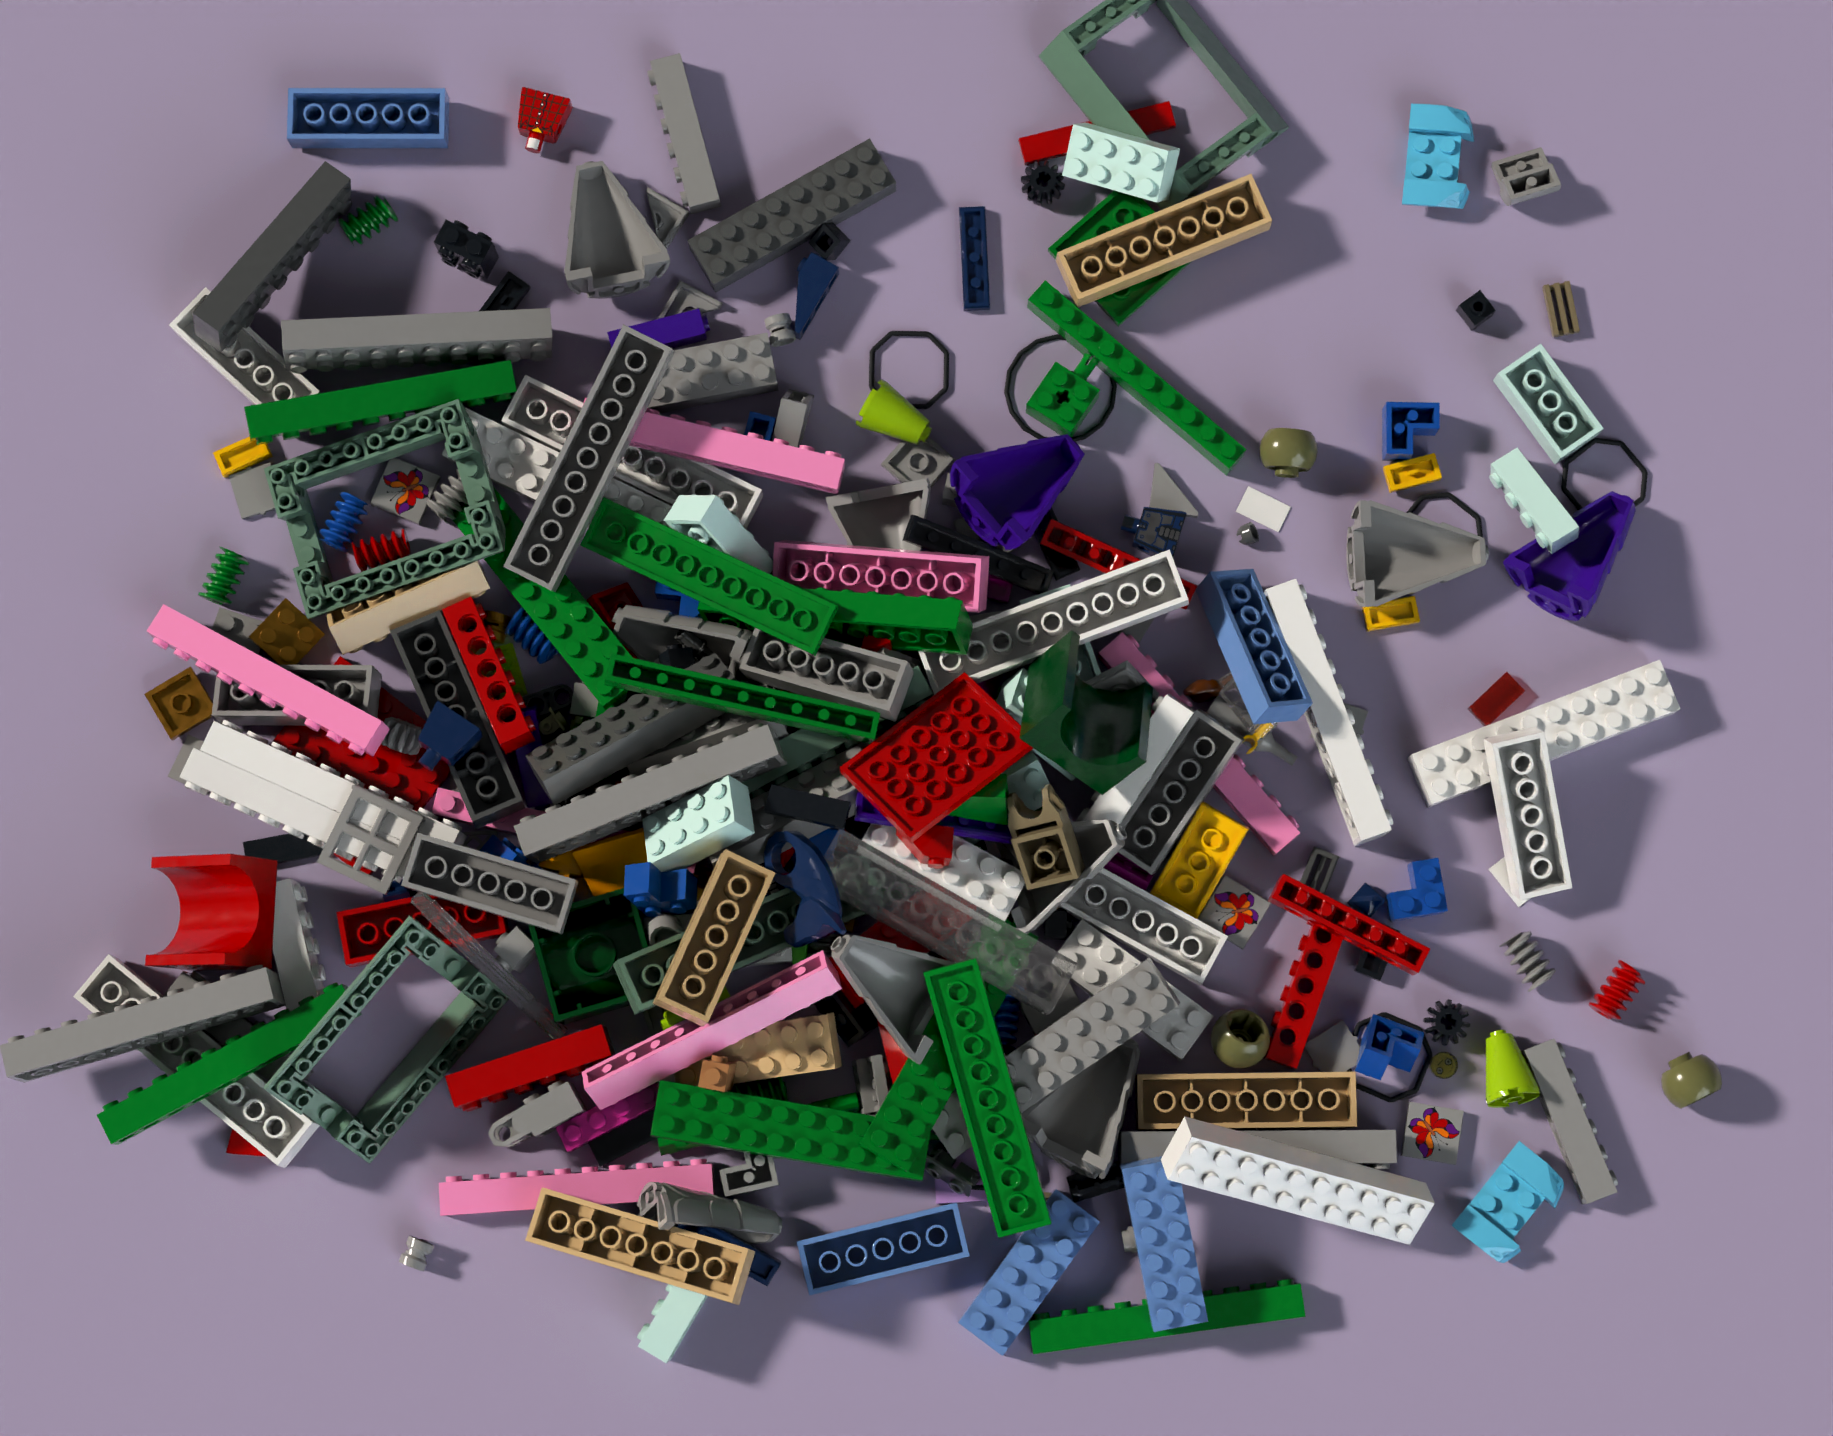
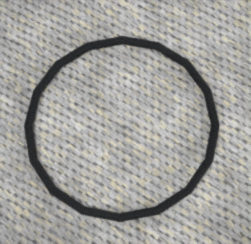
M1060 334L1034 340L1018 352L1007 370L1004 394L1009 412L1023 431L1037 439L1048 437H1043L1026 427L1015 413L1009 393L1011 375L1023 354L1037 344L1056 339L1065 340ZM1111 377L1112 391L1107 411L1101 421L1083 435L1072 437L1074 442L1084 440L1100 429L1114 409L1117 384Z

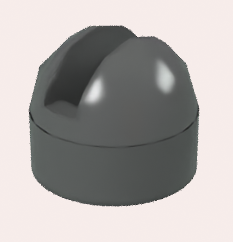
M1252 522L1244 524L1238 529L1237 536L1241 535L1242 537L1239 541L1240 543L1251 545L1259 541L1258 531Z

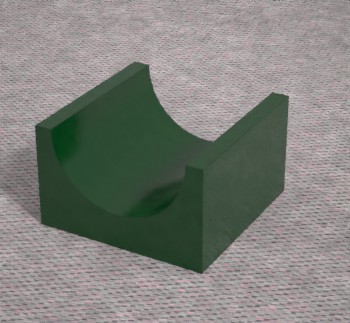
M1071 630L1029 664L1020 739L1103 795L1146 762L1153 687L1144 682L1140 686L1129 690L1112 692L1094 688L1085 683L1076 675L1080 635Z
M624 888L572 903L563 934L529 925L555 1022L565 1025L630 1006L613 964L618 959L647 948L650 945L646 936L642 912L624 897Z

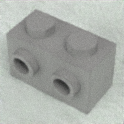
M517 926L510 933H503L495 942L497 946L493 949L498 954L495 959L509 972L515 970L521 973L537 957L533 940Z

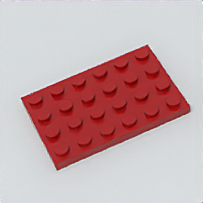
M964 672L840 767V772L910 843H913L1030 752L1033 747L1020 739L1021 725Z

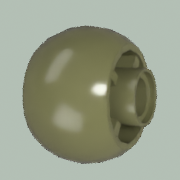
M1269 429L1264 434L1260 444V458L1263 465L1267 469L1275 470V476L1299 477V472H1307L1311 469L1318 453L1314 435L1310 431L1301 429Z
M1235 1009L1226 1012L1218 1018L1211 1032V1046L1215 1055L1224 1064L1233 1068H1248L1257 1064L1266 1055L1270 1044L1269 1029L1261 1017L1249 1010Z
M1690 1052L1668 1062L1670 1070L1664 1072L1661 1077L1664 1095L1669 1102L1680 1109L1720 1090L1722 1086L1721 1073L1714 1061L1703 1054L1693 1058Z

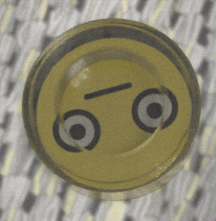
M1439 1052L1430 1061V1071L1439 1079L1450 1078L1458 1069L1457 1059L1449 1052Z

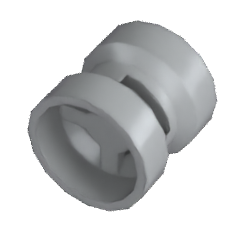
M789 313L775 314L764 320L766 328L771 334L769 340L772 347L788 345L796 340L795 333L790 328L791 318Z
M409 1236L406 1242L409 1250L406 1249L401 1254L399 1262L414 1269L424 1271L427 1265L425 1255L432 1253L434 1245Z

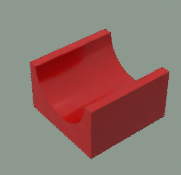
M237 854L152 857L151 868L163 872L171 880L177 891L180 902V921L171 943L159 953L146 955L145 966L191 971L246 970L256 965H263V968L271 969L278 860Z

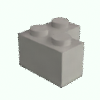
M744 1152L746 1164L719 1170L725 1197L779 1186L774 1159L770 1156Z

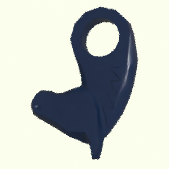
M798 831L776 832L768 839L764 851L765 868L775 872L773 878L775 882L787 887L801 897L794 921L788 924L784 930L786 942L794 948H798L825 938L836 931L844 935L847 930L842 921V906L838 887L823 854L814 843ZM787 842L793 846L796 853V864L791 873L786 872L781 863L782 847Z

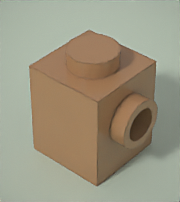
M712 1054V1058L703 1059L698 1087L722 1092L732 1090L737 1062L728 1061L727 1056Z

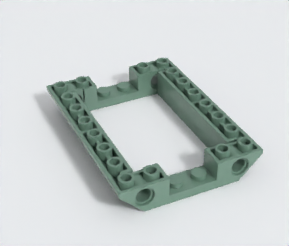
M1105 0L1062 30L1039 55L1041 61L1093 125L1150 140L1083 56L1096 47L1098 39L1132 15L1137 19L1148 11L1149 6L1156 1L1158 8L1248 118L1175 171L1169 200L1155 202L1161 210L1195 197L1208 187L1211 179L1244 155L1249 158L1289 128L1187 0Z
M460 399L264 468L278 519L284 520L287 523L299 567L293 568L307 619L318 617L505 551L506 528L476 428ZM446 440L444 444L448 457L456 461L469 507L464 508L468 524L472 526L474 535L469 534L334 582L324 547L320 540V533L307 489Z
M409 916L263 1088L298 1114L302 1115L303 1113L326 1129L335 1140L370 1164L511 996L414 917ZM412 952L418 959L437 971L461 992L355 1116L304 1078Z

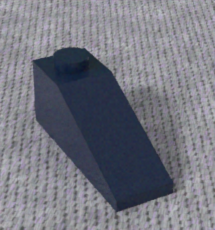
M813 252L810 253L808 258L804 257L797 268L799 274L795 336L799 340L803 337L839 276L838 266Z

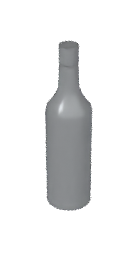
M1220 696L1216 697L1206 712L1241 737L1253 735L1263 726V724H1253L1248 714ZM1270 729L1257 741V747L1254 749L1257 752H1271L1291 766L1297 759L1296 755L1275 741ZM1247 741L1243 742V744H1245L1249 748L1252 747L1251 743Z

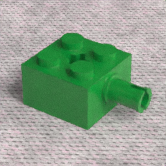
M1085 353L1074 371H1070L1055 362L1027 402L1026 413L1059 435L1068 434L1072 438L1099 398L1100 389L1086 381L1098 365L1097 359L1093 357L1090 361L1091 355ZM1058 399H1066L1067 402L1064 401L1062 402V404L1058 403Z

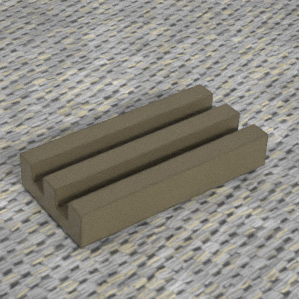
M1564 281V283L1560 284L1558 282L1553 285H1543L1542 289L1552 338L1579 333L1580 329L1570 281ZM1562 289L1564 290L1565 299H1566V304H1567V309H1568V314H1569V319H1570V323H1571V328H1570V329H1569V327H1568V322H1567V318H1566V313H1565V308H1564V303H1563V298H1562V293H1561V290H1562ZM1551 291H1555L1562 330H1558Z

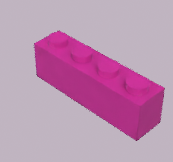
M656 1082L640 1092L634 1093L602 1110L596 1106L555 1127L567 1152H573L588 1144V1142L654 1109L659 1088L658 1083Z

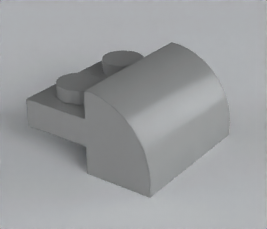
M1542 147L1492 162L1491 168L1500 187V196L1507 206L1557 192L1561 188V183L1553 164L1548 163Z
M882 1054L852 1061L860 1114L877 1113L893 1085L886 1055Z

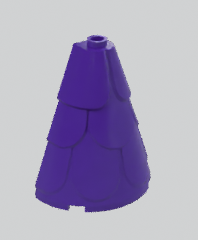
M1066 434L1030 440L1026 444L1002 447L994 451L963 456L953 463L950 473L951 487H955L957 497L954 498L955 503L970 528L984 541L995 547L1002 545L1005 550L1018 548L1032 537L1045 514L1051 509L1059 493L1069 483L1085 453Z
M1611 491L1573 513L1572 518L1579 526L1577 539L1553 554L1546 547L1542 548L1536 539L1511 553L1503 561L1508 575L1517 587L1522 584L1525 590L1530 593L1527 597L1548 613L1570 621H1579L1581 617L1585 618L1597 602L1607 575L1611 572L1616 555L1624 545L1636 512L1634 500L1626 495H1620Z

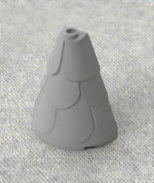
M589 161L576 166L570 202L571 218L564 269L568 287L578 295L584 292L587 293L588 298L597 299L620 297L646 288L650 285V279L655 276L660 278L667 271L670 264L668 250L646 223L644 216L628 198V192L603 161Z
M929 478L826 497L828 510L846 539L847 545L923 551V548L903 541V537L911 515L924 519L927 518L930 497Z
M1372 500L1358 501L1351 513V519H1355L1353 526L1348 527L1347 572L1351 591H1357L1358 596H1355V601L1361 607H1377L1406 594L1418 592L1438 582L1445 583L1486 565L1489 557L1485 538L1444 522L1439 524L1416 514L1406 513Z
M625 605L623 609L619 607L612 622L616 623L612 633L640 660L649 662L657 660L658 655L667 650V646L681 644L675 639V635L680 629L691 631L700 640L707 642L706 646L717 654L733 674L736 681L741 673L739 668L753 634L751 630L728 624L705 621L696 617L674 615L671 611L632 605Z
M1108 819L1071 822L1085 869L1078 879L1027 890L1026 884L1024 885L1017 898L1019 907L1011 910L1020 936L1027 935L1036 930L1062 903H1066L1088 879L1094 878L1125 845V839L1127 838L1126 831L1121 824ZM984 840L989 854L1021 870L1012 844Z
M847 934L843 937H837L831 945L832 958L857 995L863 997L877 1020L885 1026L905 1056L920 1065L933 1043V1040L926 1035H922L934 1014L923 972L956 962L932 957L927 953L899 948L893 943Z
M1130 1038L1022 1113L1029 1142L1033 1143L1035 1140L1038 1147L1042 1149V1153L1076 1173L1096 1179L1099 1175V1178L1104 1179L1108 1174L1109 1168L1112 1166L1119 1132L1123 1127L1128 1098L1132 1096L1140 1058L1138 1043Z
M648 1182L642 1189L637 1203V1207L640 1208L638 1216L657 1221L659 1230H669L673 1226L676 1227L677 1224L720 1228L750 1244L771 1242L780 1235L782 1230L781 1217H778L777 1213L773 1210L738 1199L732 1201L707 1192L696 1191L665 1182Z

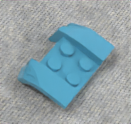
M1411 103L1402 205L1464 208L1470 191L1466 184L1458 183L1461 140L1475 142L1471 119L1466 111L1445 105Z
M1519 1141L1452 1226L1496 1261L1505 1263L1521 1252L1520 1246L1513 1239L1541 1203L1546 1200L1552 1207L1556 1208L1564 1189V1181L1547 1162Z

